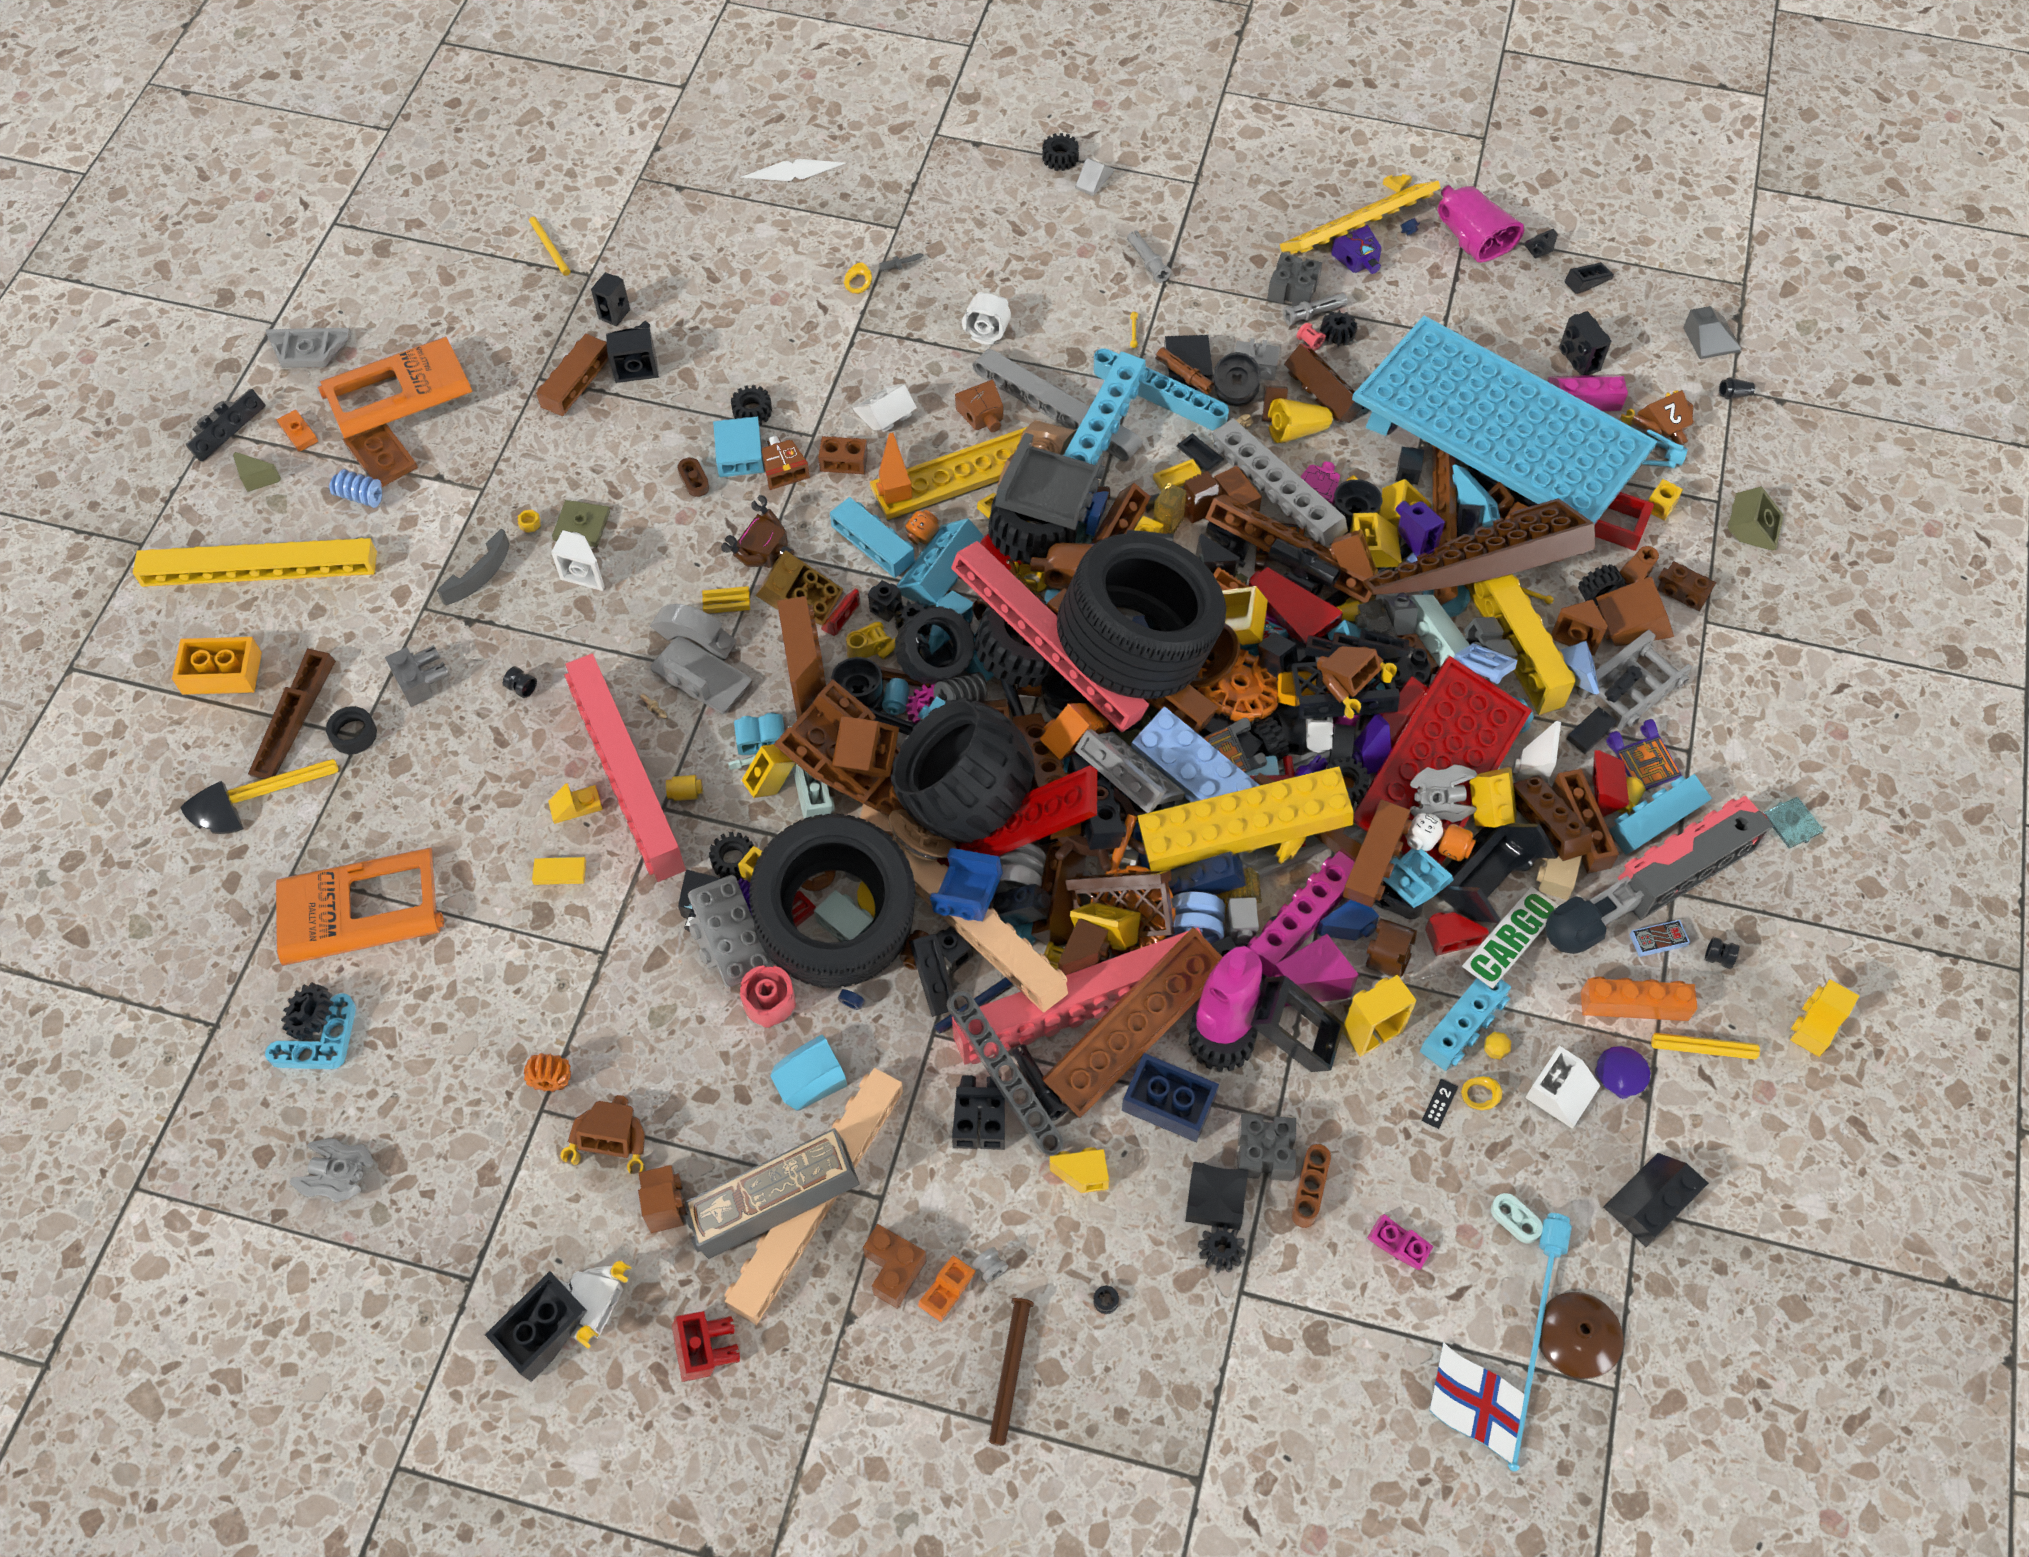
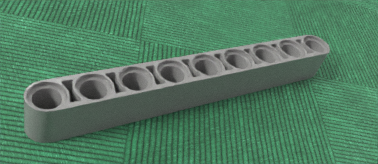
M987 349L972 364L977 375L987 381L993 379L997 387L1066 428L1077 431L1090 406L992 349ZM1120 425L1117 433H1113L1110 438L1111 441L1107 452L1122 461H1128L1142 446V440L1137 434Z

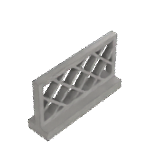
M1092 729L1086 730L1075 748V751L1147 813L1153 812L1158 804L1180 800L1185 795L1184 791L1114 732L1097 734Z

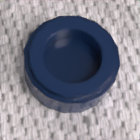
M842 989L838 996L839 1002L854 1010H860L865 1002V999L860 995L846 989Z

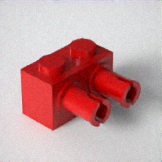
M701 1311L675 1317L671 1326L682 1382L710 1377L715 1370V1366L740 1362V1353L736 1352L739 1350L737 1344L712 1349L710 1344V1338L734 1334V1324H731L733 1322L732 1316L707 1321L705 1312Z

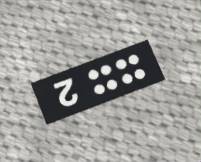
M1440 1079L1421 1121L1439 1129L1458 1086Z

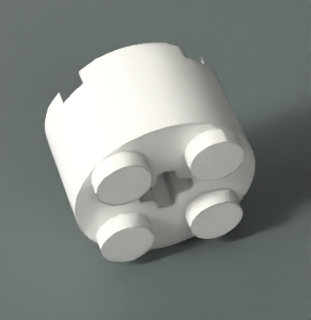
M983 292L975 295L962 319V327L965 332L968 331L972 335L971 339L978 343L989 345L1002 338L1011 319V311L1008 307L1007 299Z

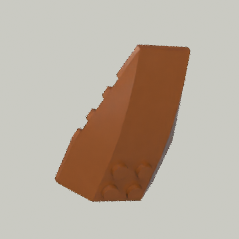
M832 679L792 727L789 726L779 737L774 746L813 778L886 816H889L894 810H905L897 798L891 782V775L894 769L893 764L890 777H871L832 766L841 717L845 716L872 721L876 719L871 710ZM900 747L895 748L893 762L894 759L898 756V753L901 749Z

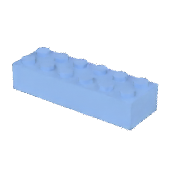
M1165 706L1131 743V748L1184 791V797L1190 802L1260 786Z

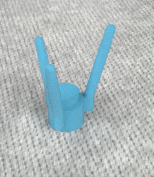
M1650 429L1647 430L1649 435L1658 439L1656 445L1666 449L1664 458H1667L1668 461L1644 460L1642 465L1675 468L1676 464H1683L1688 448Z

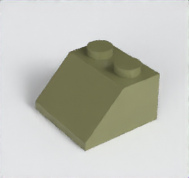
M1762 486L1736 493L1734 503L1732 504L1728 529L1739 542L1773 551L1777 549L1784 514Z

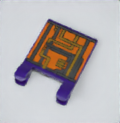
M1653 719L1645 720L1643 722L1644 725L1640 727L1642 734L1647 739L1624 746L1622 736L1618 731L1611 732L1609 737L1606 738L1607 745L1615 752L1618 759L1624 761L1625 772L1628 777L1640 779L1646 790L1671 782L1682 776L1659 736Z

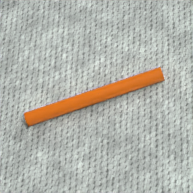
M1127 815L1125 820L1126 836L1122 838L1120 848L1114 849L1110 860L1112 868L1105 874H1113L1119 868L1137 820L1136 816ZM1105 892L1101 900L1106 901L1109 892Z

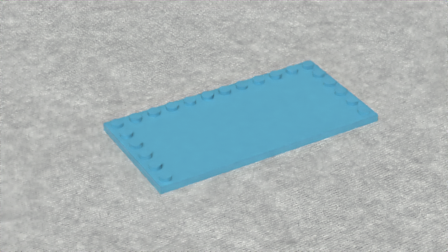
M1425 315L1356 390L1352 398L1353 401L1492 479L1501 482L1503 485L1537 504L1560 498L1591 520L1594 525L1657 443V440Z

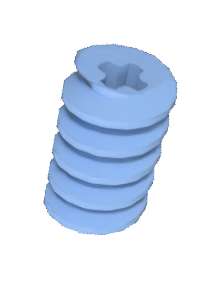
M342 469L338 474H335L329 484V490L332 495L376 508L382 499V484L379 479L373 480L370 476L357 475V473L349 472L347 469Z

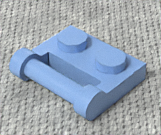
M1474 643L1454 656V659L1475 673L1490 678V681L1496 684L1501 681L1503 676L1513 671L1517 664L1516 659Z

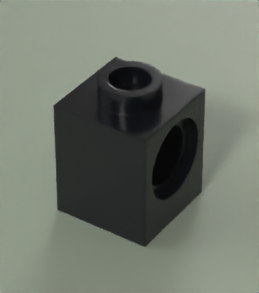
M1402 446L1398 460L1396 482L1406 479L1410 484L1418 485L1424 457L1423 449Z

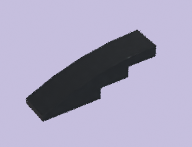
M1362 629L1359 638L1334 632L1333 640L1308 635L1304 655L1330 657L1342 646L1368 647L1376 649L1377 655L1384 660L1407 656L1409 640Z

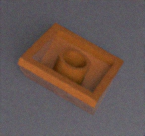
M1592 599L1561 608L1551 636L1554 641L1569 647L1586 641L1591 655L1595 656L1608 626Z

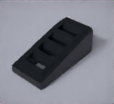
M1602 262L1570 269L1565 279V284L1575 294H1579L1612 279L1614 274Z

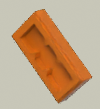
M296 409L276 419L278 425L298 452L319 442L316 435Z

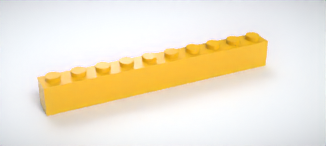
M371 538L137 550L133 575L141 587L375 574L377 551Z

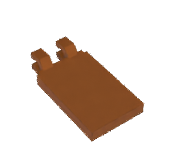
M387 424L342 439L366 474L372 477L373 480L379 479L382 487L418 468L414 459Z

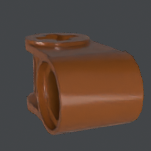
M1651 546L1641 547L1632 559L1623 566L1620 574L1624 578L1626 585L1646 579L1650 575L1659 558V553L1655 548Z

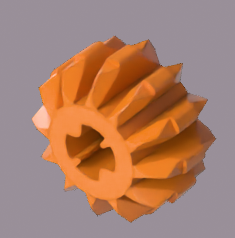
M551 1053L532 1055L527 1060V1065L524 1068V1080L526 1085L534 1087L535 1090L540 1089L544 1092L563 1090L568 1085V1080H570L571 1065H569L567 1059L561 1058L560 1055L555 1056Z

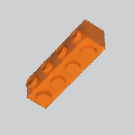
M1596 976L1588 978L1580 991L1582 1015L1689 1021L1698 1009L1695 984H1685L1683 981L1664 983L1655 979L1632 981L1630 978L1610 980Z

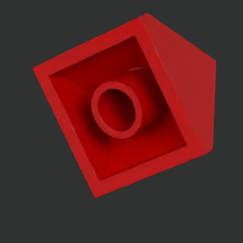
M1594 750L1592 772L1594 796L1602 816L1605 817L1629 805L1625 764L1623 760L1601 750Z

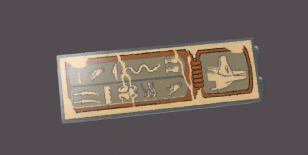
M833 1128L685 1201L688 1212L685 1214V1220L690 1229L693 1230L694 1236L691 1237V1241L697 1252L701 1251L708 1259H711L860 1185L846 1143L836 1128Z

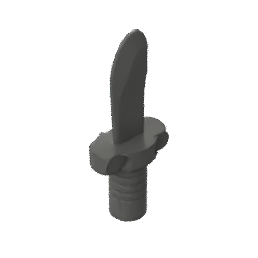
M918 253L903 259L894 256L892 257L893 260L879 263L881 271L892 268L901 270L903 263L918 260L923 257V254Z

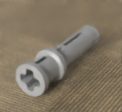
M1138 231L1130 232L1127 240L1144 260L1146 270L1153 274V279L1157 283L1166 281L1171 275V269L1163 264L1161 256L1151 250Z
M1342 292L1311 303L1303 301L1294 307L1286 306L1283 309L1284 320L1289 326L1294 325L1296 321L1310 320L1315 314L1346 306L1347 296Z

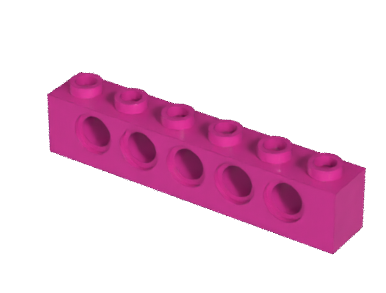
M1340 851L1333 858L1329 856L1323 862L1322 870L1319 873L1314 872L1306 882L1307 886L1304 889L1300 887L1294 893L1291 899L1292 902L1289 905L1285 903L1277 913L1278 917L1274 921L1270 919L1263 927L1262 934L1259 937L1254 936L1250 940L1247 948L1259 956L1263 974L1267 977H1272L1275 964L1292 955L1319 926V922L1328 916L1343 900L1344 887L1355 861Z

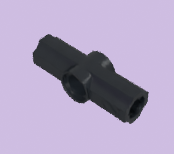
M1279 538L1275 540L1269 551L1270 559L1291 568L1290 571L1294 575L1305 579L1311 578L1329 588L1334 587L1341 574V568L1320 559L1316 552L1307 548H1298Z

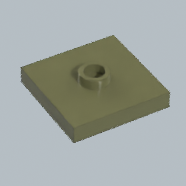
M565 500L552 534L553 541H557L564 530L571 533L577 532L585 536L589 546L598 547L610 514L609 506Z

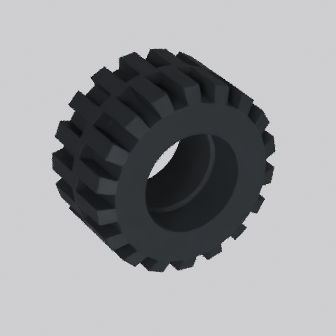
M1194 1013L1188 1041L1189 1046H1191V1053L1193 1056L1198 1054L1197 1061L1200 1064L1205 1062L1207 1063L1206 1068L1211 1070L1212 1066L1217 1067L1218 1072H1223V1068L1233 1071L1235 1065L1240 1068L1244 1065L1245 1060L1248 1061L1250 1059L1258 1033L1254 1027H1251L1243 1037L1235 1042L1228 1044L1216 1043L1201 1035L1196 1026L1197 1013Z

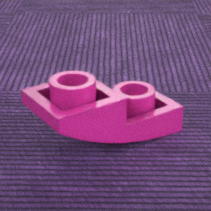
M1385 1214L1380 1215L1367 1237L1368 1240L1382 1250L1417 1270L1422 1268L1434 1247L1413 1230L1406 1231Z

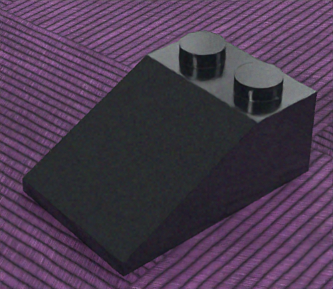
M549 1271L485 1336L520 1375L532 1382L554 1360L587 1313V1309Z

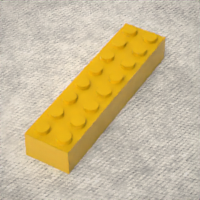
M1513 574L1465 584L1464 586L1469 590L1470 597L1481 616L1495 617L1504 631L1502 639H1509L1518 655L1514 658L1517 660V664L1513 672L1537 714L1541 715L1565 707L1576 682L1575 675L1572 670L1568 669L1564 662L1563 654L1557 650L1553 643L1551 634L1545 630L1540 615L1535 613L1528 595L1522 591L1518 578Z
M1334 767L1138 815L1137 817L1150 870L1161 871L1185 866L1230 851L1236 854L1353 825L1354 811L1340 767Z

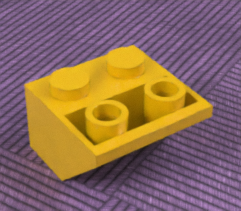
M1353 513L1350 533L1362 529L1376 567H1398L1402 560L1397 527L1378 513Z

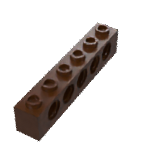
M1034 713L1012 717V722L1026 738L1034 756L1035 774L1031 781L1032 790L1069 775L1068 772H1064L1063 759L1060 760L1040 740L1041 736L1045 733L1043 728L1048 723L1044 721L1042 714ZM1085 820L1050 834V839L1081 834V823H1084Z

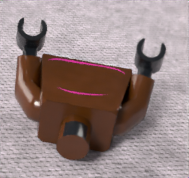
M759 495L757 499L761 502L762 506L758 505L754 500L751 507L754 511H761L762 514L756 515L738 541L734 536L728 535L725 538L726 542L721 545V549L725 553L733 552V556L746 567L764 566L771 568L785 550L794 555V549L787 547L788 541L785 528L773 511L766 508V497Z

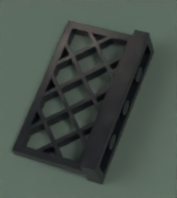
M1390 659L1383 660L1384 664L1391 663ZM1317 662L1291 664L1298 719L1345 716L1346 706L1343 702L1339 703L1332 694L1327 693L1328 688L1325 685L1320 689L1312 684L1316 678L1323 681L1322 671L1318 670ZM1307 671L1312 675L1305 680L1298 675V672ZM1377 673L1373 677L1376 680L1371 685L1367 683L1363 687L1365 691L1358 692L1354 697L1349 696L1350 699H1357L1361 703L1359 713L1352 709L1354 715L1398 712L1400 694L1399 690L1396 689L1394 677L1390 683H1386L1381 680L1380 674ZM1381 682L1388 686L1389 689L1378 690L1375 687ZM1308 688L1316 694L1302 696L1301 693Z

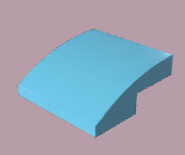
M1413 848L1400 860L1395 857L1391 861L1392 864H1395L1389 879L1384 878V882L1413 908L1435 896L1454 880L1453 876L1424 850H1415Z

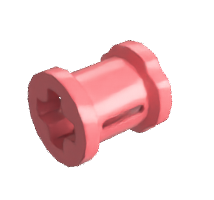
M1305 323L1300 327L1296 337L1299 340H1304L1315 351L1322 346L1326 336L1313 329L1311 323Z

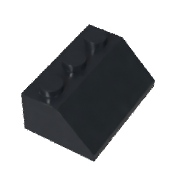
M1657 1153L1603 1208L1647 1247L1709 1183L1689 1164Z

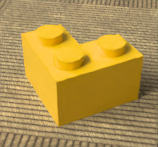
M1831 979L1823 987L1818 985L1801 1008L1805 1011L1803 1017L1798 1016L1790 1029L1794 1033L1790 1041L1820 1057L1829 1047L1840 1025L1850 1015L1859 995Z

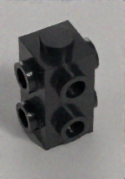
M1029 884L1021 888L1010 889L996 894L993 909L998 913L1000 920L1005 924L1008 922L1015 927L1047 919L1052 896L1042 889L1041 886Z

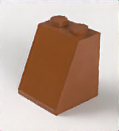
M1652 576L1596 597L1599 604L1597 608L1608 626L1605 636L1607 640L1612 638L1615 647L1631 644L1647 630L1656 635L1654 641L1674 637L1667 612Z

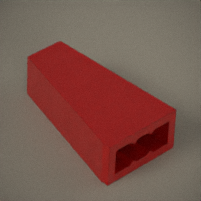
M1268 567L1263 571L1255 572L1249 579V587L1256 586L1268 600L1267 611L1287 630L1292 638L1304 644L1307 642L1308 635L1322 638L1342 622L1343 612Z

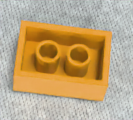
M253 637L180 639L172 680L182 695L254 693L262 652Z

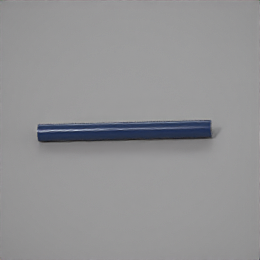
M1005 977L975 997L974 1000L978 1007H980L1013 984ZM967 1003L959 1009H957V1011H964L967 1007ZM948 1015L934 1025L935 1030L939 1034L952 1026V1015Z

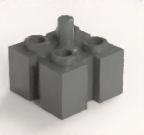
M1281 252L1276 270H1274L1269 283L1267 300L1284 304V301L1292 302L1293 307L1303 301L1311 303L1313 293L1316 291L1320 280L1323 262L1307 258L1303 262L1302 258Z
M1474 617L1464 629L1466 633L1464 638L1470 645L1474 643L1513 659L1518 655L1509 639H1502L1504 631L1495 617ZM1480 675L1481 677L1491 682L1490 678Z
M1241 1114L1238 1126V1146H1240L1237 1169L1249 1170L1248 1178L1259 1179L1262 1172L1270 1173V1180L1292 1181L1296 1171V1149H1293L1296 1141V1118L1274 1116L1273 1123L1263 1122V1115Z

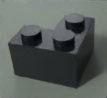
M1275 632L1258 644L1260 667L1262 669L1266 668L1269 674L1276 677V682L1278 681L1279 673L1291 671V664L1316 662V657L1304 655L1306 644L1294 638L1289 640Z

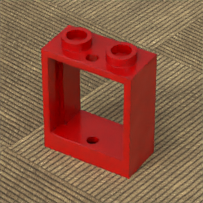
M1620 492L1608 508L1637 518L1638 521L1634 531L1598 520L1594 525L1595 537L1636 551L1655 504Z

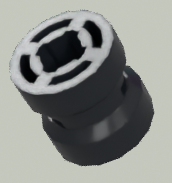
M513 666L504 675L502 684L510 691L515 690L518 696L527 698L534 692L537 686V679L530 674H524V671L517 666Z
M1713 936L1708 944L1704 960L1710 963H1721L1722 967L1731 970L1736 962L1740 946L1735 943H1723L1720 938Z

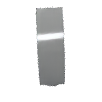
M669 604L662 607L650 625L651 628L667 640L677 636L690 638L704 646L720 660L727 658L737 641L721 628L723 623L697 608L683 604Z

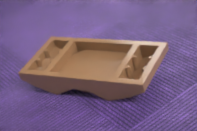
M1035 420L1023 431L1020 442L1024 434L1029 433L1034 435L1033 447L1064 455L1076 430ZM1012 454L1009 458H1007L1006 463H1005V465H1004V468H1003V470H1002V473H1001L999 482H998V486H999V484H1000V482H1001V480H1002V478H1003V476H1004V474H1005V472H1006V470H1007V468H1008V466H1009V464H1010V462H1011V460H1012L1014 454Z

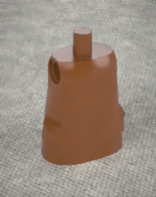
M1056 543L1050 547L1047 558H1031V572H1044L1045 584L1058 590H1063L1064 588L1067 590L1082 557L1096 543Z

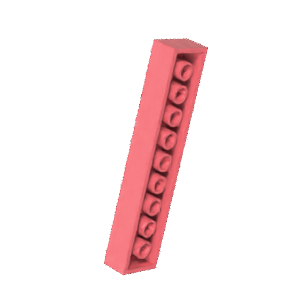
M593 653L565 663L568 673L564 674L570 693L576 702L580 716L585 723L589 737L592 739L596 753L602 762L605 774L608 776L612 790L618 799L621 811L625 815L626 822L631 834L634 836L635 843L640 855L643 857L649 875L654 874L657 882H660L686 871L679 846Z
M1197 927L1196 929H1197V930L1199 931V933L1202 935V933H1201L1199 927ZM1188 931L1065 975L1067 978L1068 994L1044 1013L1022 992L982 1005L979 1008L1007 1052L1012 1047L1018 1045H1029L1042 1036H1054L1061 1029L1069 1026L1071 1028L1078 1027L1091 1018H1103ZM952 1017L953 1038L964 1065L980 1063L979 1057ZM973 1019L969 1023V1031L974 1035L981 1031V1022ZM989 1042L984 1046L983 1052L985 1056L988 1057L996 1053L994 1043Z

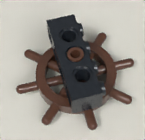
M1079 754L1071 755L1067 772L1071 774L1091 764ZM1097 770V815L1081 823V834L1057 838L1063 845L1055 853L1056 859L1063 860L1072 850L1085 856L1099 857L1102 870L1105 872L1110 871L1112 865L1109 855L1113 854L1115 848H1120L1122 838L1126 836L1125 820L1127 815L1131 814L1137 817L1147 812L1144 810L1135 811L1132 803L1117 786H1113V783L1109 782ZM1135 823L1127 846L1145 855L1144 843L1132 837L1136 826Z

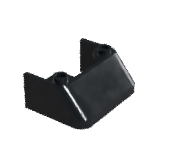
M1511 823L1499 827H1484L1473 837L1476 842L1468 859L1463 858L1461 861L1452 860L1444 868L1453 876L1454 880L1436 895L1471 921L1498 923L1501 919L1487 899L1490 894L1512 871H1527L1534 866V862L1538 858L1557 859L1559 854L1540 824Z

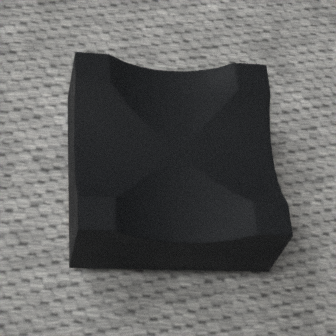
M1193 1162L1185 1222L1209 1226L1215 1224L1223 1228L1224 1224H1227L1228 1229L1240 1231L1243 1222L1249 1170L1225 1169Z

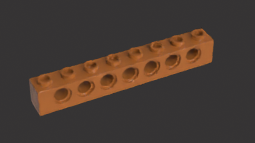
M1226 494L1213 499L1205 518L1208 521L1267 552L1270 551L1271 546L1278 538L1298 548L1310 549L1316 552L1320 559L1341 568L1339 579L1334 585L1335 588L1365 604L1375 600L1376 595H1373L1363 585V581L1367 578L1339 566L1338 561L1333 559L1329 548Z

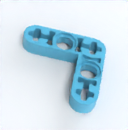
M344 993L337 994L331 998L334 1004L329 1007V1011L332 1014L325 1018L328 1023L323 1027L320 1042L274 1041L266 1048V1059L272 1066L277 1068L336 1069L340 1067L346 1059L356 1011V1005L352 998ZM343 1002L347 1004V1007H343L341 1011V1016L344 1019L340 1018V1011L337 1008L341 1007ZM341 1025L344 1027L341 1035L337 1037L330 1035L331 1030L335 1026ZM280 1050H282L285 1054L279 1055L278 1059H276L274 1054H279ZM303 1050H312V1055L308 1060H299V1055ZM335 1051L337 1056H332L331 1060H328L326 1056L331 1055Z

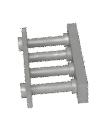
M1647 630L1596 670L1599 687L1597 695L1622 716L1617 727L1619 731H1622L1627 726H1634L1641 718L1640 715L1677 686L1679 688L1683 687L1690 679L1688 676L1692 668L1690 664H1687L1678 671L1653 650L1652 643L1656 635L1650 630ZM1641 655L1648 657L1671 678L1662 684L1636 662L1637 658ZM1634 665L1641 668L1642 676L1640 678L1655 691L1646 697L1632 685L1626 693L1638 704L1629 710L1619 700L1615 703L1606 700L1605 692L1607 690L1604 688V684L1608 681L1615 683L1621 677L1620 673L1624 668L1628 669ZM1579 688L1578 694L1584 700L1592 694L1582 688Z

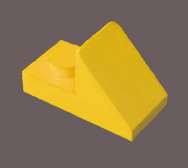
M566 783L548 801L554 824L603 810L596 785L571 792L569 784Z

